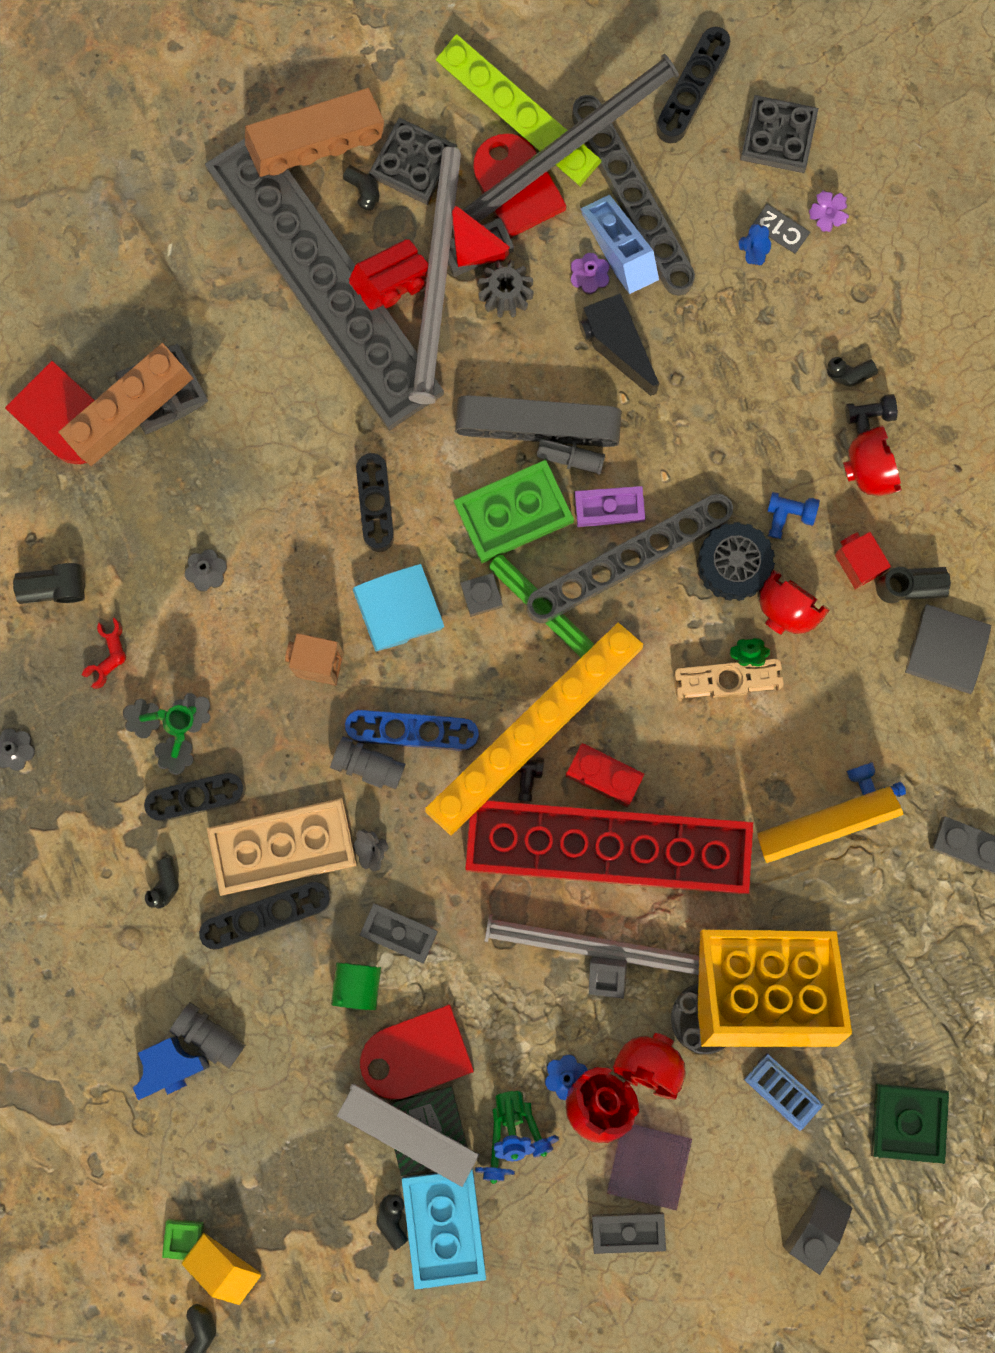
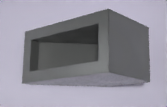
M821 1186L783 1247L790 1255L820 1275L840 1245L853 1208Z

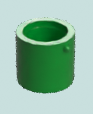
M336 962L331 1005L353 1009L376 1010L381 967Z

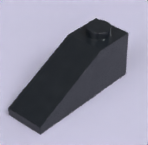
M621 293L584 307L582 320L579 321L584 339H590L596 351L648 395L657 394L658 379Z

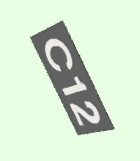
M766 204L753 223L767 226L769 229L768 237L796 254L811 233L768 204Z

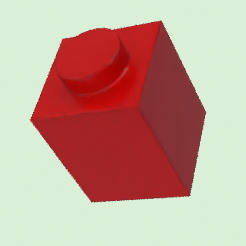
M858 532L848 536L840 542L842 547L835 554L855 590L883 575L891 568L871 532L861 537Z

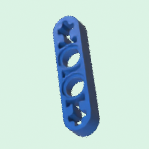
M358 710L352 712L345 722V730L348 736L360 743L467 751L474 748L479 739V731L476 724L465 718ZM363 717L366 724L377 725L375 719L382 718L379 726L381 737L375 738L376 731L369 729L364 730L363 735L359 736L356 729L352 728V723H358L359 718ZM392 720H400L405 725L404 734L397 739L390 738L385 731L386 725ZM431 722L438 726L439 735L433 741H424L420 737V728L423 724ZM443 724H451L449 731L454 732L460 731L461 726H467L468 732L474 733L473 738H467L466 744H461L458 737L448 736L450 743H442L445 736Z

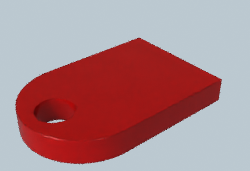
M498 134L481 144L474 157V177L482 194L537 154L534 147L526 139L514 134ZM501 147L507 151L508 155L502 160H495L489 153L492 149ZM547 171L493 211L496 219L501 218L511 239L566 210V203Z
M51 361L5 409L57 458L70 464L86 463L59 434V431L95 400Z
M450 1004L380 1030L367 1041L360 1058V1069L365 1083L373 1092L388 1099L406 1098L474 1072ZM374 1059H383L388 1063L389 1073L387 1077L376 1079L370 1074L369 1066Z

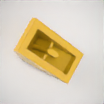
M205 1233L202 1234L182 1261L185 1269L211 1297L237 1305L241 1304L261 1277V1273Z

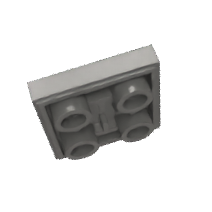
M754 95L740 160L805 173L819 108Z
M399 117L372 165L369 175L376 181L428 205L438 187L442 150L444 147H457V145Z

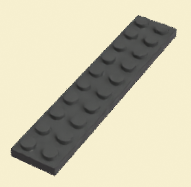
M245 138L205 163V167L388 431L428 406L429 404H418L409 400V394L413 392L418 353L388 310L383 305L370 310L361 299V295H358L350 285L349 278L355 267L354 262L290 171L286 169L279 175L272 176L269 174L259 177L246 148ZM434 377L432 395L437 400L444 395V390Z

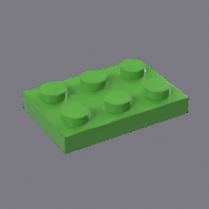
M546 460L453 500L481 564L574 523V518Z

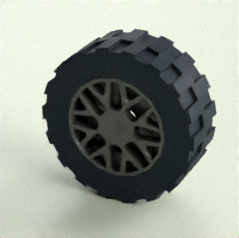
M734 522L728 525L726 523L717 530L715 528L706 537L698 553L697 567H699L698 575L700 579L703 580L706 589H710L713 592V595L725 598L724 600L731 601L732 599H737V601H740L746 597L756 595L762 589L765 581L774 569L775 562H773L775 554L774 550L771 549L770 540L765 538L761 530H756L750 524L744 525L740 524V522Z

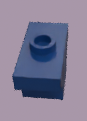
M178 1037L168 1038L138 1052L143 1065V1075L139 1083L133 1087V1090L138 1100L162 1089H165L168 1095L187 1086L184 1079L209 1068V1064L203 1055L193 1056L185 1052Z

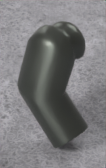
M349 165L345 170L343 180L358 188L361 195L357 200L358 205L365 210H373L375 203L379 202L380 199L376 180L363 171Z

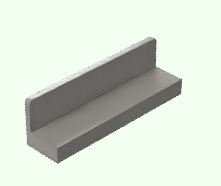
M351 1084V1091L337 1117L463 1187L480 1155L479 1153L360 1086Z

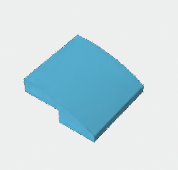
M421 564L375 578L352 589L375 652L407 643L412 638L440 631L445 627Z

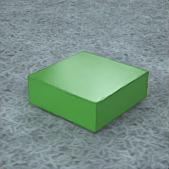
M166 1220L162 1258L184 1260L202 1236L204 1222Z

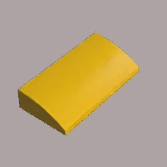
M888 786L761 831L757 835L766 863L904 814L892 788Z

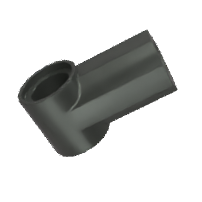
M63 563L52 566L51 570L15 573L13 589L17 602L25 604L54 600L57 603H75L85 600L82 565Z
M895 567L879 578L876 584L877 595L886 603H896L900 600L946 598L949 596L951 586L950 573L947 572L946 567L917 569ZM890 578H895L900 582L901 592H896L890 587Z

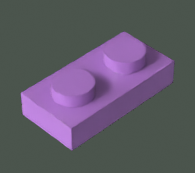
M642 486L575 491L574 493L577 527L645 522Z

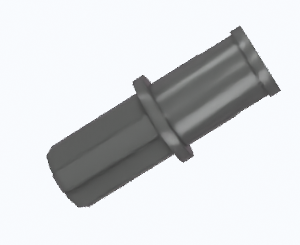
M541 439L537 451V457L540 459L567 465L569 470L571 467H575L599 475L602 470L605 454L578 448L576 443H573V446L548 439Z

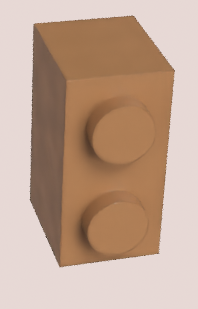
M296 633L295 642L290 641L288 643L285 662H289V668L297 678L337 686L344 652L336 641Z

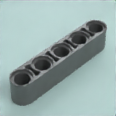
M466 395L459 397L457 401L455 432L469 437L532 442L548 439L571 445L576 443L577 445L614 447L618 446L620 441L622 411L612 406Z

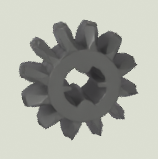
M512 259L508 262L507 267H503L502 263L497 260L495 262V270L488 267L484 269L485 278L478 280V287L481 289L478 293V298L480 301L486 302L485 310L487 312L497 308V316L499 318L503 317L504 311H509L511 317L514 318L516 316V307L524 311L528 308L526 300H531L534 296V291L530 289L533 286V278L525 276L526 268L524 266L515 270ZM501 286H504L505 292L500 291ZM507 286L512 287V291L507 292Z

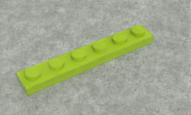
M457 34L436 58V61L539 152L568 131ZM583 144L555 166L581 187L602 161Z

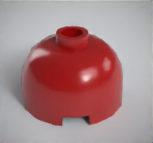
M883 425L859 434L852 441L848 449L849 461L843 462L848 482L855 480L862 492L872 496H884L902 491L895 458L889 445H887L886 439H888Z
M773 570L765 581L759 598L761 610L768 617L765 624L780 635L785 630L793 634H805L815 629L828 614L829 608L823 605L818 609L814 605L818 600L792 580L782 583L779 581L782 575Z
M654 1033L652 1038L647 1036L632 1038L622 1047L613 1065V1072L625 1081L627 1080L630 1084L637 1087L639 1083L647 1088L654 1089V1095L673 1100L677 1098L678 1093L681 1091L686 1075L685 1062L681 1054L672 1047L674 1041L659 1033Z
M595 1067L585 1071L572 1085L567 1094L565 1106L567 1119L574 1131L582 1138L591 1142L609 1143L624 1136L633 1128L635 1116L639 1114L640 1110L637 1095L631 1084L627 1080L623 1083L619 1078L610 1074L612 1070L609 1068Z

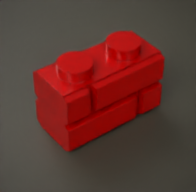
M405 239L357 263L351 273L349 283L357 294L361 295V299L370 310H374L382 305L385 308H389L399 301L401 295L407 292L410 295H414L426 285L425 279L428 272V262L421 254H418L417 248L410 239Z
M581 743L565 777L608 799L613 798L614 802L627 808L645 774Z

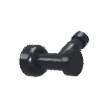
M894 394L882 396L879 403L860 406L850 403L845 406L848 424L856 423L858 435L870 429L869 418L881 416L884 421L890 422L896 421L898 416L897 402Z
M537 757L536 760H528L517 771L521 772L518 800L532 802L531 792L534 778H542L544 758Z

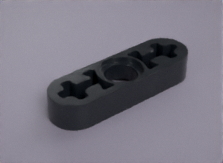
M368 453L363 455L356 465L362 532L365 544L369 549L375 552H383L389 549L394 542L388 471L385 460L380 455ZM368 463H375L376 468H381V470L375 473L377 486H371L368 472H363V470L368 469ZM379 494L385 499V504L381 510L371 511L366 507V500L370 495ZM367 518L380 519L382 532L388 533V536L382 538V543H376L374 538H369V535L375 534V525L373 520L367 522Z
M224 773L154 790L146 797L144 808L150 818L165 822L235 805L243 799L246 788L241 778L232 773ZM227 780L231 784L238 786V790L233 791L232 798L229 799L226 794L214 795L217 802L211 804L212 794L207 786L208 784L213 783L212 789L214 790L224 788L225 781ZM192 788L202 789L205 795L203 803L198 807H190L186 802V794ZM179 791L178 801L183 808L182 811L178 812L177 805L166 807L165 814L161 815L160 811L153 810V805L158 803V797L162 796V799L165 801L176 800L174 792Z

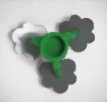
M187 693L184 696V700H176L172 708L165 711L159 710L155 703L147 704L144 699H137L134 705H127L123 709V717L127 720L125 728L129 732H135L137 737L145 739L150 736L152 730L159 728L160 722L158 719L162 720L165 731L174 737H169L166 743L156 745L154 753L159 758L158 766L161 769L168 768L170 773L179 775L184 771L185 766H190L193 763V757L190 755L192 745L184 740V733L187 731L192 733L198 732L202 727V723L205 724L210 721L211 716L207 712L210 708V702L206 697L196 698L193 693Z

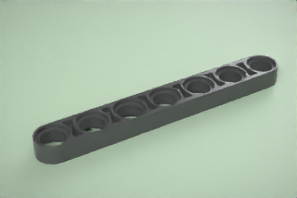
M583 95L575 100L572 111V119L575 125L583 119L578 114L579 108L591 106L596 110L602 105L596 97ZM611 123L599 132L609 135L611 138L609 145L600 147L594 143L593 137L585 142L588 149L601 159L602 162L598 165V168L622 211L653 249L658 276L664 287L673 295H684L693 286L695 279L694 270ZM620 160L626 165L627 169L622 174H614L608 168L609 163ZM628 188H636L641 192L642 198L639 201L630 202L626 200L623 193ZM646 215L652 216L656 219L657 226L652 230H645L639 224L640 218ZM666 243L670 245L673 253L670 257L661 258L655 253V246ZM682 271L688 276V283L683 286H676L671 282L670 275L673 272Z
M722 494L710 495L534 591L527 601L526 611L528 616L537 623L549 622L706 536L715 528L717 530L721 525L728 522L733 513L731 500ZM711 503L721 504L725 508L726 515L721 519L711 517L708 513V505ZM685 518L692 519L697 525V531L691 535L683 533L679 528V521ZM655 534L665 536L668 540V547L662 551L654 549L650 544V537ZM625 550L635 551L640 558L639 563L636 566L625 565L621 560V553ZM596 566L606 567L610 572V579L603 583L595 581L591 574L592 569ZM567 582H575L581 588V595L574 599L568 598L563 594L562 586ZM537 598H545L551 603L552 610L548 614L540 615L534 611L532 607L533 601Z

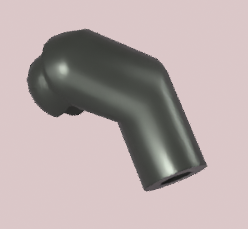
M835 357L828 362L827 374L831 380L853 387L877 375L878 369L871 359L856 367H851L841 357Z
M173 857L156 861L160 880L152 891L149 890L145 894V902L151 908L161 909L167 906L179 889Z
M387 1195L380 1202L376 1225L394 1251H396L409 1240L398 1225L401 1212L404 1209V1201L398 1195Z
M194 1304L188 1309L186 1318L190 1322L194 1333V1338L185 1353H206L216 1336L217 1329L211 1311L208 1308H204L201 1304Z

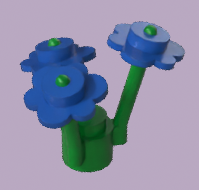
M509 1091L495 1096L496 1108L492 1109L494 1125L491 1167H475L476 1173H483V1180L490 1181L492 1184H496L497 1181H504L505 1175H515V1171L511 1169L499 1168V1159L512 1162L519 1161L525 1155L531 1153L534 1158L539 1156L546 1157L547 1153L553 1150L552 1144L559 1141V1137L556 1135L542 1139L532 1115L531 1103L524 1102L523 1092ZM523 1117H525L535 1141L533 1144L528 1137L520 1138L516 1136L515 1126L524 1122ZM501 1124L507 1126L508 1136L503 1139V1142H500Z

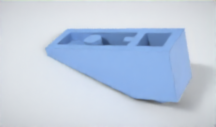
M607 195L581 208V213L614 274L629 294L659 280L653 249L611 195Z

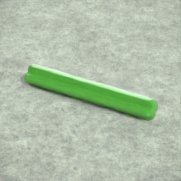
M498 555L490 563V570L527 605L530 595L538 589L503 555ZM537 598L532 603L534 611L540 615L548 614L552 610L551 603L545 598ZM564 614L545 623L580 658L594 646V643Z

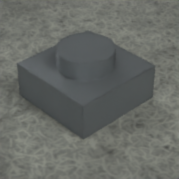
M493 573L460 583L470 617L503 607Z
M592 957L590 961L589 995L624 999L627 961Z

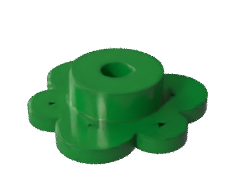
M759 638L740 639L737 642V646L730 649V656L738 660V663L742 666L751 664L752 666L759 667L765 664L766 657L770 655V649L764 647V641Z

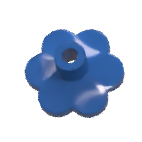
M753 224L749 229L748 235L740 238L739 249L746 251L745 258L748 264L762 265L765 262L766 254L771 249L767 226Z
M570 1054L564 1055L560 1060H552L548 1063L547 1071L549 1075L545 1079V1085L548 1090L556 1092L558 1098L566 1100L569 1089L588 1070L584 1064L577 1063L574 1056ZM569 1075L570 1080L565 1081L564 1076Z

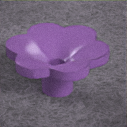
M587 253L582 259H575L572 262L571 271L573 274L571 276V284L574 287L582 288L586 294H593L598 288H605L608 285L609 276L607 273L609 271V263L606 260L598 259L594 253Z

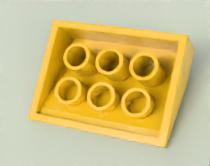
M702 929L700 931L698 1020L701 1046L838 1047L852 1034L837 931Z

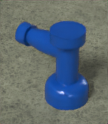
M772 492L767 512L774 513L772 528L768 534L769 537L775 539L782 538V529L788 513L801 516V521L806 525H814L820 502L819 499L808 498L805 503L778 497L779 493Z
M873 762L846 771L850 781L858 782L862 795L876 791L871 779L876 772ZM897 782L890 786L895 796L900 797L906 794V789L902 782Z

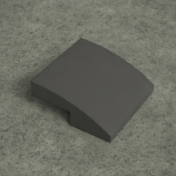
M178 343L167 348L193 379L140 424L145 435L177 421L208 402ZM134 366L116 372V381L123 377Z
M926 604L921 612L916 638L911 644L905 673L971 694L981 669L992 625Z

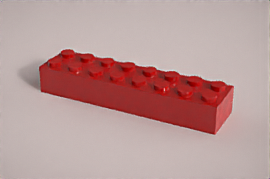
M486 801L469 819L465 870L466 872L744 895L749 894L754 822Z

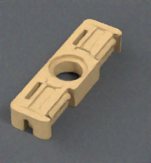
M768 659L764 665L759 667L752 666L751 664L742 666L739 663L679 668L674 673L676 698L682 701L683 696L685 698L710 696V693H712V698L746 695L748 691L774 690V687H776V691H779L784 686L783 677L780 676V671L782 670L781 661L778 659ZM724 671H732L738 678L737 686L733 689L723 688L719 682V675Z

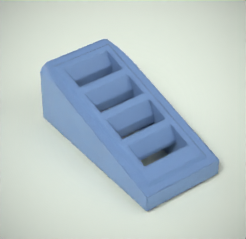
M768 1053L743 1079L799 1131L808 1124L824 1105ZM772 1067L776 1072L761 1086L758 1081ZM783 1077L787 1082L772 1096L769 1091ZM794 1088L798 1092L784 1107L780 1102ZM805 1098L809 1103L795 1117L792 1111Z

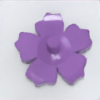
M826 191L817 194L818 203L812 204L809 214L810 219H819L817 226L821 228L822 232H831L833 224L836 227L846 224L849 215L841 210L847 208V197L842 193L834 196L832 192Z

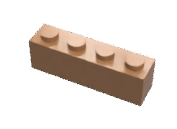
M366 88L245 126V145L259 177L269 174L275 176L294 166H307L314 163L317 159L329 155L339 156L348 149L360 145L370 146L382 138L384 119L370 89Z
M162 342L59 431V434L81 459L92 466L187 385L193 377Z

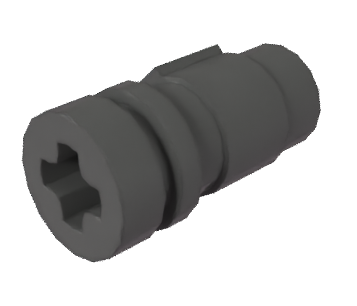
M342 736L331 762V769L339 772L346 770V774L352 776L353 773L362 776L361 781L379 788L385 785L397 789L406 765L405 763L394 760L392 757L377 751L365 749L362 743L358 742L355 745L353 740Z
M189 1002L169 1032L178 1038L183 1036L185 1038L183 1042L188 1045L190 1043L196 1045L199 1048L197 1052L214 1064L220 1062L230 1069L246 1045L236 1039L232 1033L222 1026L209 1020L207 1013H199L200 1008Z

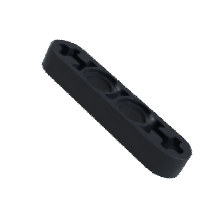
M711 27L701 36L659 116L656 130L657 135L662 141L670 144L677 143L687 132L727 56L731 41L728 32L723 28ZM715 39L719 40L720 46L715 48L711 58L707 55L710 43H713ZM696 65H704L708 68L710 74L705 78H697L693 75L692 68ZM682 92H689L695 97V102L685 106L679 103L677 96ZM676 112L680 115L677 127L673 128L672 131L666 130L667 124L669 125L672 122Z
M310 882L218 915L202 924L199 931L200 940L209 949H223L322 913L329 907L332 899L331 892L322 883ZM315 888L317 892L324 893L325 898L320 900L321 906L316 908L313 903L301 906L305 913L299 915L298 904L293 898V894L299 893V900L310 896V889ZM282 899L287 900L292 906L291 915L285 920L277 919L272 910L273 905ZM249 911L254 912L259 919L258 927L252 932H246L240 926L241 916ZM232 917L233 928L239 935L237 938L233 939V932H228L220 936L221 942L218 944L215 939H208L207 934L212 932L211 925L215 924L217 928L230 926L227 918Z

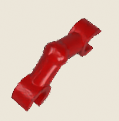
M113 618L115 629L110 634H106L102 624L98 622L97 625L98 633L106 639L110 655L99 665H90L82 672L84 677H88L96 671L99 673L98 680L91 685L94 689L103 687L106 683L107 675L126 661V654L120 641L122 625L115 618Z

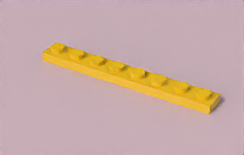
M618 622L425 808V812L450 836L455 833L642 650L643 643Z

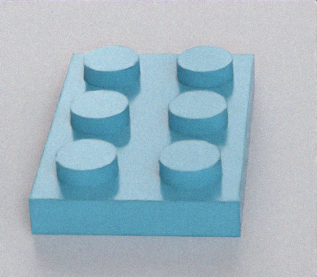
M473 1168L463 1187L438 1173L402 1177L414 1290L486 1280Z

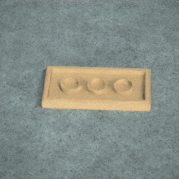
M343 798L207 828L220 896L357 866Z

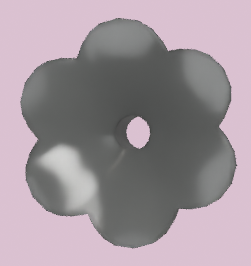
M207 549L201 554L194 553L188 558L189 567L185 570V577L189 582L194 583L197 590L205 592L210 587L218 588L223 584V574L227 570V564L223 559L218 558L215 551Z
M5 729L1 733L0 768L10 767L14 771H20L25 767L26 761L34 757L35 749L30 745L31 736L27 732Z
M359 830L353 847L355 853L359 856L360 865L364 869L370 868L372 871H378L381 868L384 852L388 850V844L383 838L378 840L377 835L373 831Z

